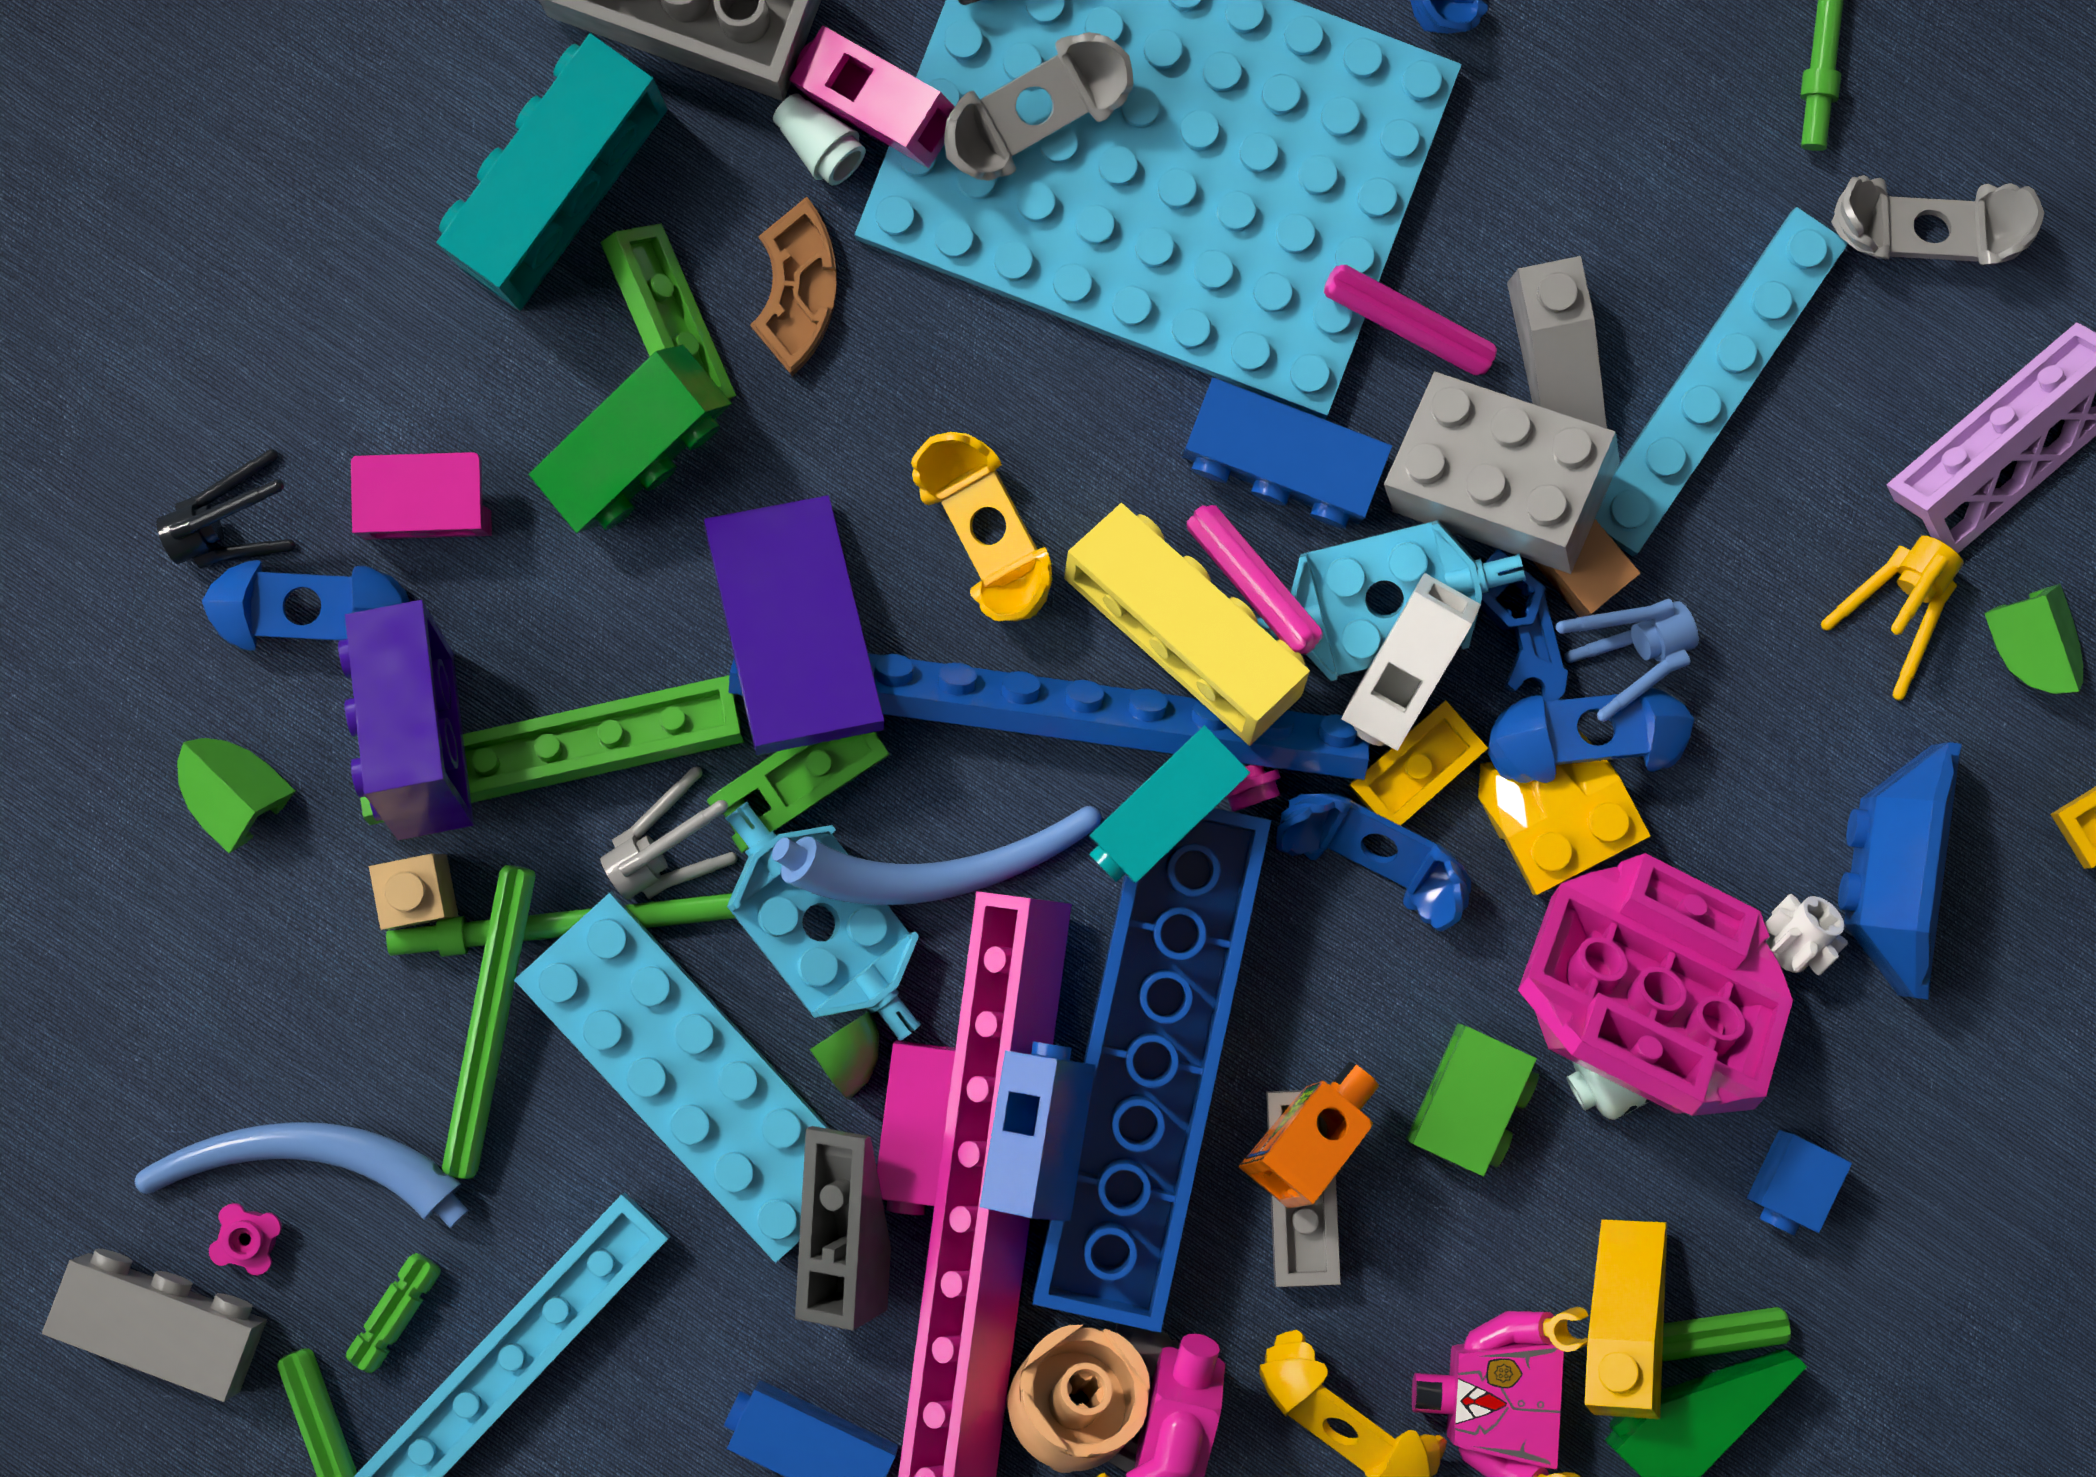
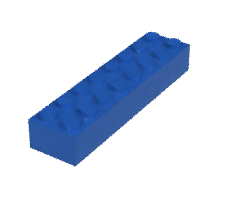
M1213 808L1136 883H1133L1124 875L1083 1062L1095 1065L1071 1220H1049L1033 1292V1305L1161 1333L1271 820Z

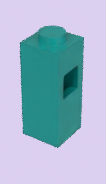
M1204 725L1089 835L1098 845L1089 855L1115 882L1126 875L1133 883H1136L1242 782L1250 772Z

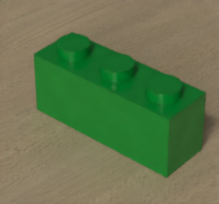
M684 344L657 350L529 473V476L576 534L597 526H601L605 531L610 530L634 510L635 507L630 502V499L643 487L650 491L675 472L677 466L672 460L683 449L688 447L692 451L700 447L720 429V425L715 419L732 403Z

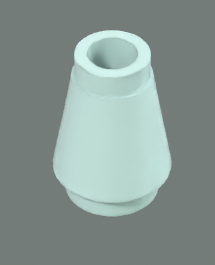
M796 93L786 98L773 115V122L780 128L814 179H825L830 185H837L846 180L861 164L866 149L859 143V133L810 101L805 100L800 94Z

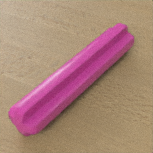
M1348 265L1336 266L1324 286L1326 297L1472 375L1485 374L1495 359L1497 348L1492 342Z
M1202 505L1194 511V515L1186 523L1189 533L1280 640L1284 641L1296 653L1299 652L1306 655L1311 652L1323 637L1322 629L1217 506L1210 505L1206 507Z

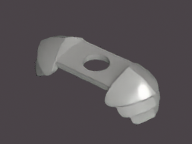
M1088 32L1059 39L1055 43L1058 53L1056 56L981 99L973 90L966 93L959 100L946 121L944 144L947 159L960 171L976 179L989 181L1011 175L1016 171V166L1012 159V156L1088 112L1097 122L1106 120L1114 109L1122 106L1127 100L1134 84L1130 56L1112 39L1098 33ZM1033 86L1044 89L1052 100L1050 116L1046 121L1038 125L1026 124L1019 118L1016 111V101L1020 93L1026 88Z
M1862 175L1850 179L1846 189L1838 199L1834 211L1835 215L1831 223L1839 237L1857 251L1878 259L1889 260L1890 257L1978 261L1980 265H1995L2016 258L2031 245L2037 237L2042 224L2044 210L2035 190L2029 186L2019 188L2017 185L2009 183L1997 188L1990 184H1984L1978 188L1975 201L1891 197L1887 195L1884 179L1876 178L1870 180L1868 176ZM1922 215L1937 216L1946 223L1949 236L1946 240L1939 243L1926 242L1916 234L1914 220Z

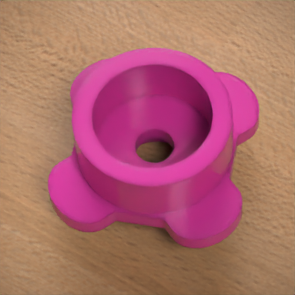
M238 1203L226 1205L218 1215L221 1223L218 1239L209 1247L211 1260L218 1266H224L228 1263L243 1266L251 1275L265 1273L272 1265V1258L269 1254L275 1246L276 1236L282 1230L280 1219L270 1212L265 1214L255 1211L246 1212L243 1206ZM247 1233L251 1237V1242L248 1245H243L240 1242L241 1234Z

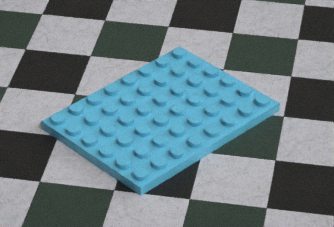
M946 0L916 78L940 91L954 106L969 91L974 90L981 99L1056 56L1058 53L1055 43L1059 39L1088 32L1109 37L1130 56L1134 83L1132 90L1128 94L1125 103L1119 108L1114 109L1106 120L1097 122L1089 112L1012 156L1016 171L1011 175L998 177L994 180L976 179L960 171L947 159L945 144L929 169L889 146L856 229L855 239L1326 419L1365 317L1326 297L1324 286L1332 270L1340 265H1348L1379 282L1462 64L1294 0H980L968 5H962L958 0ZM1040 87L1026 88L1017 98V114L1026 124L1038 125L1048 119L1052 111V100L1049 94Z

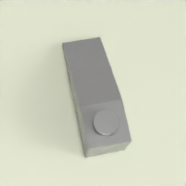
M1581 256L1518 268L1507 282L1532 404L1607 429L1595 320Z

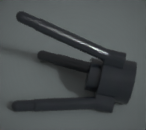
M267 450L196 496L176 503V511L157 518L156 525L160 540L174 563L178 565L194 558L197 566L203 569L220 561L290 552L295 549L296 544L292 539L216 547L215 543L224 540V532L220 523L221 519L261 502L267 497L283 490L284 483L276 479L213 508L209 505L278 458L276 450Z

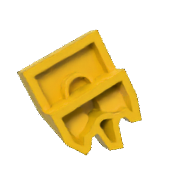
M1578 729V732L1582 739L1587 743L1592 744L1589 741V739ZM1608 760L1556 765L1555 779L1548 783L1536 780L1528 783H1519L1514 779L1509 780L1500 776L1492 762L1480 764L1478 798L1499 838L1505 840L1533 895H1538L1650 837L1622 780Z

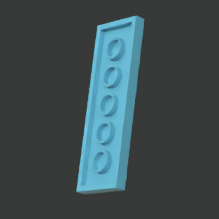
M611 891L518 975L514 981L776 1263L800 1239L806 1128L811 1126L830 1128Z

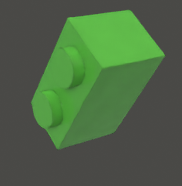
M1458 1023L1406 1140L1484 1177L1489 1164L1497 1168L1508 1151L1513 1133L1505 1128L1515 1106L1524 1109L1534 1093L1539 1074L1532 1071V1068L1537 1058Z

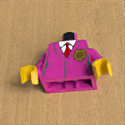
M1573 1307L1556 1316L1551 1312L1506 1311L1471 1330L1465 1340V1344H1457L1451 1348L1450 1375L1414 1373L1412 1382L1413 1412L1447 1414V1437L1453 1445L1459 1447L1462 1460L1485 1477H1580L1572 1472L1549 1475L1546 1468L1557 1469L1564 1351H1575L1588 1343V1338L1577 1339L1569 1333L1567 1321L1582 1320L1589 1316L1587 1311L1581 1307Z

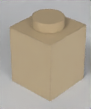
M432 853L369 866L381 930L400 929L458 917L446 854Z

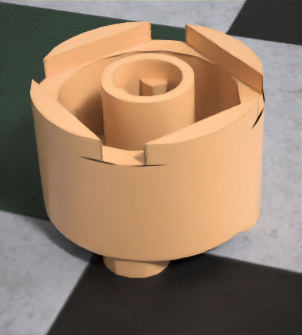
M1068 1325L1051 1332L1035 1346L1012 1380L1006 1402L1014 1433L1022 1446L1033 1457L1057 1472L1070 1473L1072 1471L1089 1470L1106 1463L1136 1435L1144 1423L1148 1411V1390L1150 1389L1147 1367L1138 1351L1129 1341L1120 1334L1108 1329L1102 1331L1100 1329L1082 1327L1083 1325ZM1083 1391L1089 1401L1086 1404H1074L1069 1397L1070 1393L1075 1395Z

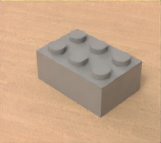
M1434 371L1384 486L1394 513L1423 523L1439 520L1449 532L1515 555L1520 553V557L1571 574L1620 462L1616 432Z

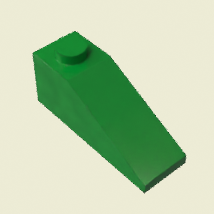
M1782 1348L1661 1390L1660 1419L1614 1416L1609 1424L1613 1431L1604 1441L1641 1477H1701L1807 1366L1797 1356Z

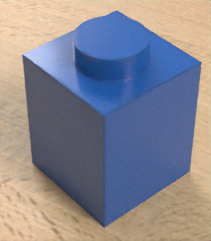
M1779 1130L1746 1199L1764 1207L1759 1219L1795 1236L1800 1225L1819 1233L1852 1163L1794 1134Z

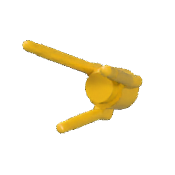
M1921 536L1911 550L1898 546L1889 561L1823 619L1821 627L1825 631L1831 630L1895 574H1901L1897 584L1909 597L1892 624L1891 631L1895 635L1902 634L1922 602L1929 603L1893 691V698L1898 701L1902 700L1908 691L1911 681L1914 679L1943 607L1957 587L1953 579L1963 566V559L1951 547L1929 536Z

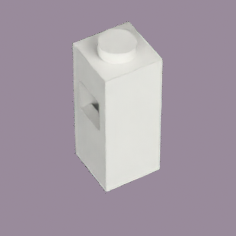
M1424 573L1352 696L1341 719L1353 725L1357 731V736L1366 742L1377 746L1386 744L1398 751L1471 628L1481 604Z

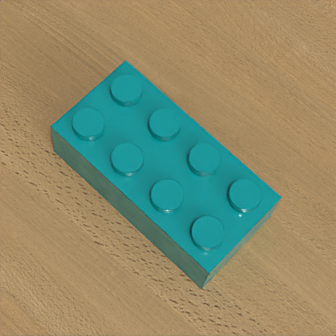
M589 33L581 46L574 43L562 54L553 71V75L557 77L542 98L536 95L526 103L515 122V127L519 129L504 150L498 147L487 156L477 174V179L481 182L466 202L460 199L448 209L439 225V231L442 235L436 243L459 268L519 311L522 310L668 110L653 77L591 33Z

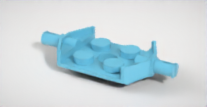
M1439 520L1303 553L1299 558L1291 594L1323 632L1322 639L1306 655L1330 681L1337 680L1339 675L1368 669L1424 573L1480 604L1483 596L1482 593L1489 592V588L1522 580L1526 581L1523 568L1499 573L1522 567L1520 553L1482 564L1481 559L1474 560ZM1378 581H1391L1402 590L1404 596L1403 603L1396 612L1390 615L1375 613L1367 604L1366 593ZM1477 615L1460 645L1462 649L1469 648ZM1262 618L1257 619L1258 625L1263 629L1270 628ZM1271 629L1265 630L1275 640L1279 639Z
M745 802L725 818L749 847L745 851L748 859L728 902V909L814 1018L867 1008L870 1013L877 1011L899 1041L911 1034L910 1031H915L921 1023L915 1019L898 997L899 992L896 988L899 986L919 935L915 931L909 933L888 905L858 904L829 899L786 883L781 876L782 865L772 858V850L775 844L783 837L797 842L799 839L808 836L813 837L832 849L847 854L832 834L836 829L833 825L776 835L773 830L769 832L748 805L749 803ZM819 905L825 907L834 917L835 928L832 936L826 941L813 940L804 931L803 916L810 906Z

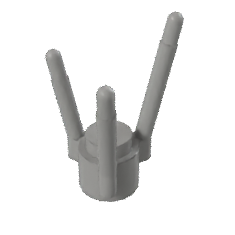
M695 766L691 768L630 829L612 839L615 848L600 858L608 878L626 900L631 899L640 892H643L648 899H651L669 887L715 872L737 862L738 856L736 853L729 852L663 875L660 874L661 871L668 868L663 853L724 813L728 809V804L724 800H719L705 810L700 811L655 842L648 835L640 839L702 776V769Z

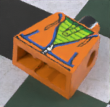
M1348 1062L1331 1084L1320 1081L1306 1086L1243 1160L1239 1168L1287 1208L1314 1204L1371 1129L1373 1122L1360 1110L1379 1088V1084L1361 1067ZM1318 1116L1322 1117L1327 1124L1326 1137L1322 1136L1318 1130Z

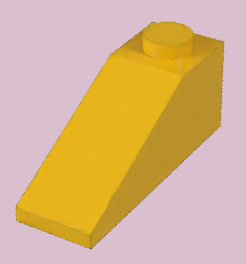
M1601 1219L1588 1331L1585 1406L1594 1415L1660 1419L1667 1248L1666 1222Z

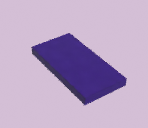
M829 495L705 518V532L756 756L884 730V718Z

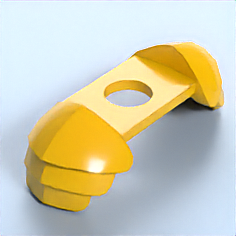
M947 432L929 437L912 458L913 481L920 488V497L924 504L929 506L939 502L942 503L975 566L981 581L971 587V597L980 604L981 611L986 616L991 617L992 620L1019 621L1032 618L1038 613L1048 597L1052 583L1051 560L1045 547L1036 548L996 469L1002 465L1001 461L991 448L969 434ZM985 507L997 509L1002 513L1006 521V531L1003 538L993 545L984 544L979 541L972 528L976 513Z
M1293 1330L1277 1335L1274 1346L1266 1350L1265 1363L1260 1365L1259 1375L1268 1395L1285 1416L1288 1415L1355 1464L1365 1472L1367 1477H1431L1437 1473L1440 1459L1446 1450L1447 1440L1444 1437L1429 1434L1419 1436L1416 1431L1408 1430L1393 1438L1322 1385L1328 1375V1369L1324 1363L1316 1361L1312 1345L1306 1343L1305 1335L1302 1332ZM1327 1418H1337L1347 1422L1356 1430L1358 1437L1348 1438L1340 1435L1330 1427Z

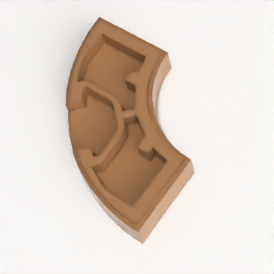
M808 197L804 198L758 236L769 254L773 280L766 306L750 326L791 376L805 365L821 343L831 321L837 294V268L832 243L824 222Z

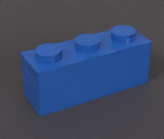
M1212 377L1182 457L1194 462L1191 470L1198 475L1220 483H1227L1229 475L1253 484L1251 494L1263 500L1286 506L1288 499L1291 498L1312 506L1311 517L1323 523L1345 529L1348 521L1360 524L1365 518L1392 445Z

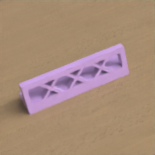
M2076 322L1886 484L1893 500L1920 517L1931 537L1945 543L1957 553L1962 551L2096 436V406L2091 407L2096 393V332ZM2061 419L2065 420L2059 438L2048 447H2043L2049 429ZM2012 461H2017L2012 478L2000 488H1995L2001 470ZM1964 502H1970L1964 519L1949 530L1945 518Z

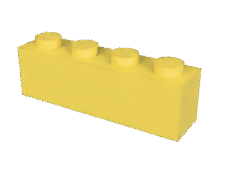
M1120 503L1068 551L1064 579L1249 746L1302 696L1310 670L1305 666L1301 654L1291 650L1284 641L1280 639L1276 641L1259 626L1255 614L1243 601L1235 597L1229 599L1211 583L1206 569L1190 556L1182 557L1165 542L1159 527L1145 515L1139 514L1136 516L1124 504Z

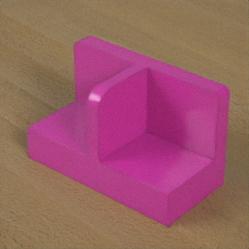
M477 453L354 456L351 459L352 533L361 538L370 540L492 536L491 510L482 505V461Z

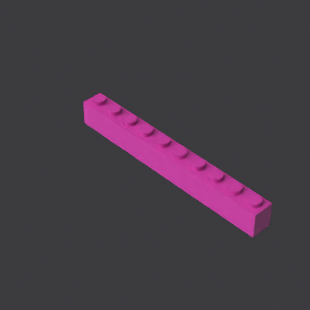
M976 891L898 1477H996L1030 1218L980 1208L979 1206L1005 1050L1031 1054L1033 1041L1053 1044L1072 906L1070 903Z

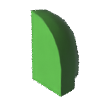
M2061 583L2029 594V599L2009 605L2002 604L1984 613L1995 646L2010 672L2028 686L2049 693L2058 694L2080 691L2083 684V660L2080 642Z
M209 738L183 742L177 760L178 783L187 808L202 828L229 854L253 838L249 830L259 815L269 810L278 814L295 793V790L270 765L248 749L225 740Z
M868 1011L810 1049L830 1080L848 1100L866 1085L871 1078L879 1058L880 1032L872 1013Z

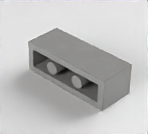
M98 1248L95 1249L94 1254L87 1253L69 1260L43 1328V1335L225 1402L241 1391L267 1319L251 1314L252 1304L227 1294L217 1293L214 1299L192 1292L190 1290L193 1283L173 1273L156 1271L154 1277L133 1270L130 1268L133 1262L130 1258L106 1249Z

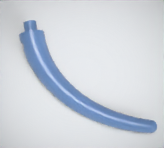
M1085 806L1059 822L1014 843L977 855L942 862L894 864L870 861L839 852L808 836L799 839L797 842L787 837L781 838L772 850V858L782 865L781 876L786 883L818 896L843 902L870 905L924 903L967 894L1019 875L1061 853L1087 836L1100 825L1102 818L1097 808Z
M275 1123L223 1133L189 1145L154 1162L141 1170L136 1175L134 1181L135 1187L141 1193L151 1194L184 1178L231 1164L272 1159L305 1160L341 1167L368 1177L401 1197L424 1220L436 1213L449 1228L455 1226L469 1212L454 1195L462 1184L454 1177L443 1173L438 1165L428 1157L380 1134L328 1123Z

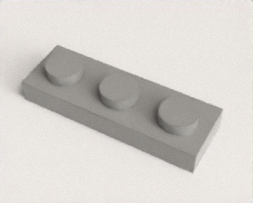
M1302 1090L1266 1092L1268 1131ZM1318 1116V1130L1322 1136L1326 1137L1327 1124L1322 1117ZM1336 1175L1312 1205L1287 1208L1271 1195L1275 1286L1341 1285Z

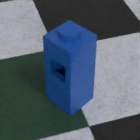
M1033 1041L1031 1054L1005 1050L980 1208L1034 1219L1071 1220L1095 1065L1070 1061L1071 1047Z
M759 1380L752 1395L742 1391L739 1392L724 1423V1427L734 1431L727 1450L785 1477H886L898 1449V1444L762 1380Z

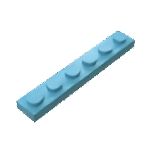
M1798 207L1794 208L1783 222L1614 473L1595 519L1617 546L1631 556L1639 553L1848 244L1838 234Z
M625 1192L621 1194L354 1477H443L671 1236Z

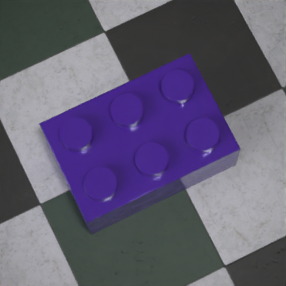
M423 600L345 614L347 639L339 640L338 652L345 677L352 678L354 698L345 699L344 708L350 734L353 738L358 737L360 757L351 760L352 780L358 797H366L369 800L375 820H383L397 840L474 826L453 651Z

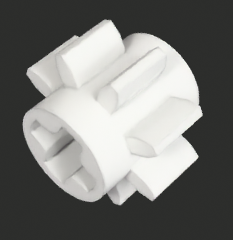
M1789 894L1771 912L1772 916L1765 922L1767 931L1770 933L1766 943L1780 966L1790 972L1799 973L1810 966L1819 976L1839 958L1838 953L1848 944V941L1840 936L1844 930L1842 916L1831 903L1820 897L1811 896L1800 903L1794 895Z

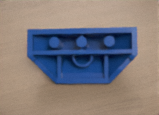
M1947 742L1929 746L1860 799L1859 809L1851 811L1847 824V845L1854 847L1851 872H1845L1840 881L1838 906L1840 910H1846L1844 925L1898 996L1929 1000L1932 962L1956 778L1962 744Z

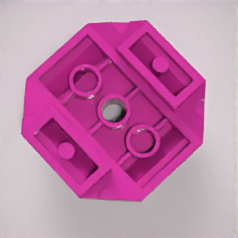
M1646 853L1621 861L1617 867L1594 871L1560 884L1550 899L1518 988L1520 994L1534 1009L1549 1050L1676 1114L1687 1113L1691 1116L1754 1110L1762 1102L1768 1092L1793 1002L1781 966L1766 943L1770 936L1761 912Z

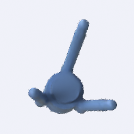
M1668 598L1646 607L1577 617L1576 619L1563 620L1556 624L1557 632L1564 634L1636 623L1632 625L1629 631L1567 651L1564 655V660L1567 663L1591 658L1634 644L1638 654L1644 660L1654 658L1656 661H1660L1659 664L1597 712L1598 720L1602 722L1607 721L1670 672L1690 665L1687 651L1698 646L1699 636L1695 620L1682 602H1672Z

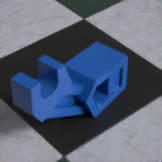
M1497 549L1484 563L1507 558L1508 556L1500 549ZM1518 567V568H1514V569H1509V570L1501 571V572H1499V573H1503V572H1507V571L1519 569V568H1522V567ZM1524 570L1526 581L1513 582L1522 589V595L1528 596L1525 607L1520 612L1521 618L1514 619L1512 611L1510 609L1505 610L1495 600L1509 584L1489 588V592L1482 593L1480 608L1502 631L1510 629L1515 631L1519 651L1504 686L1511 692H1515L1524 680L1533 679L1541 686V696L1544 702L1559 700L1565 693L1568 670L1563 667L1544 594L1545 586Z

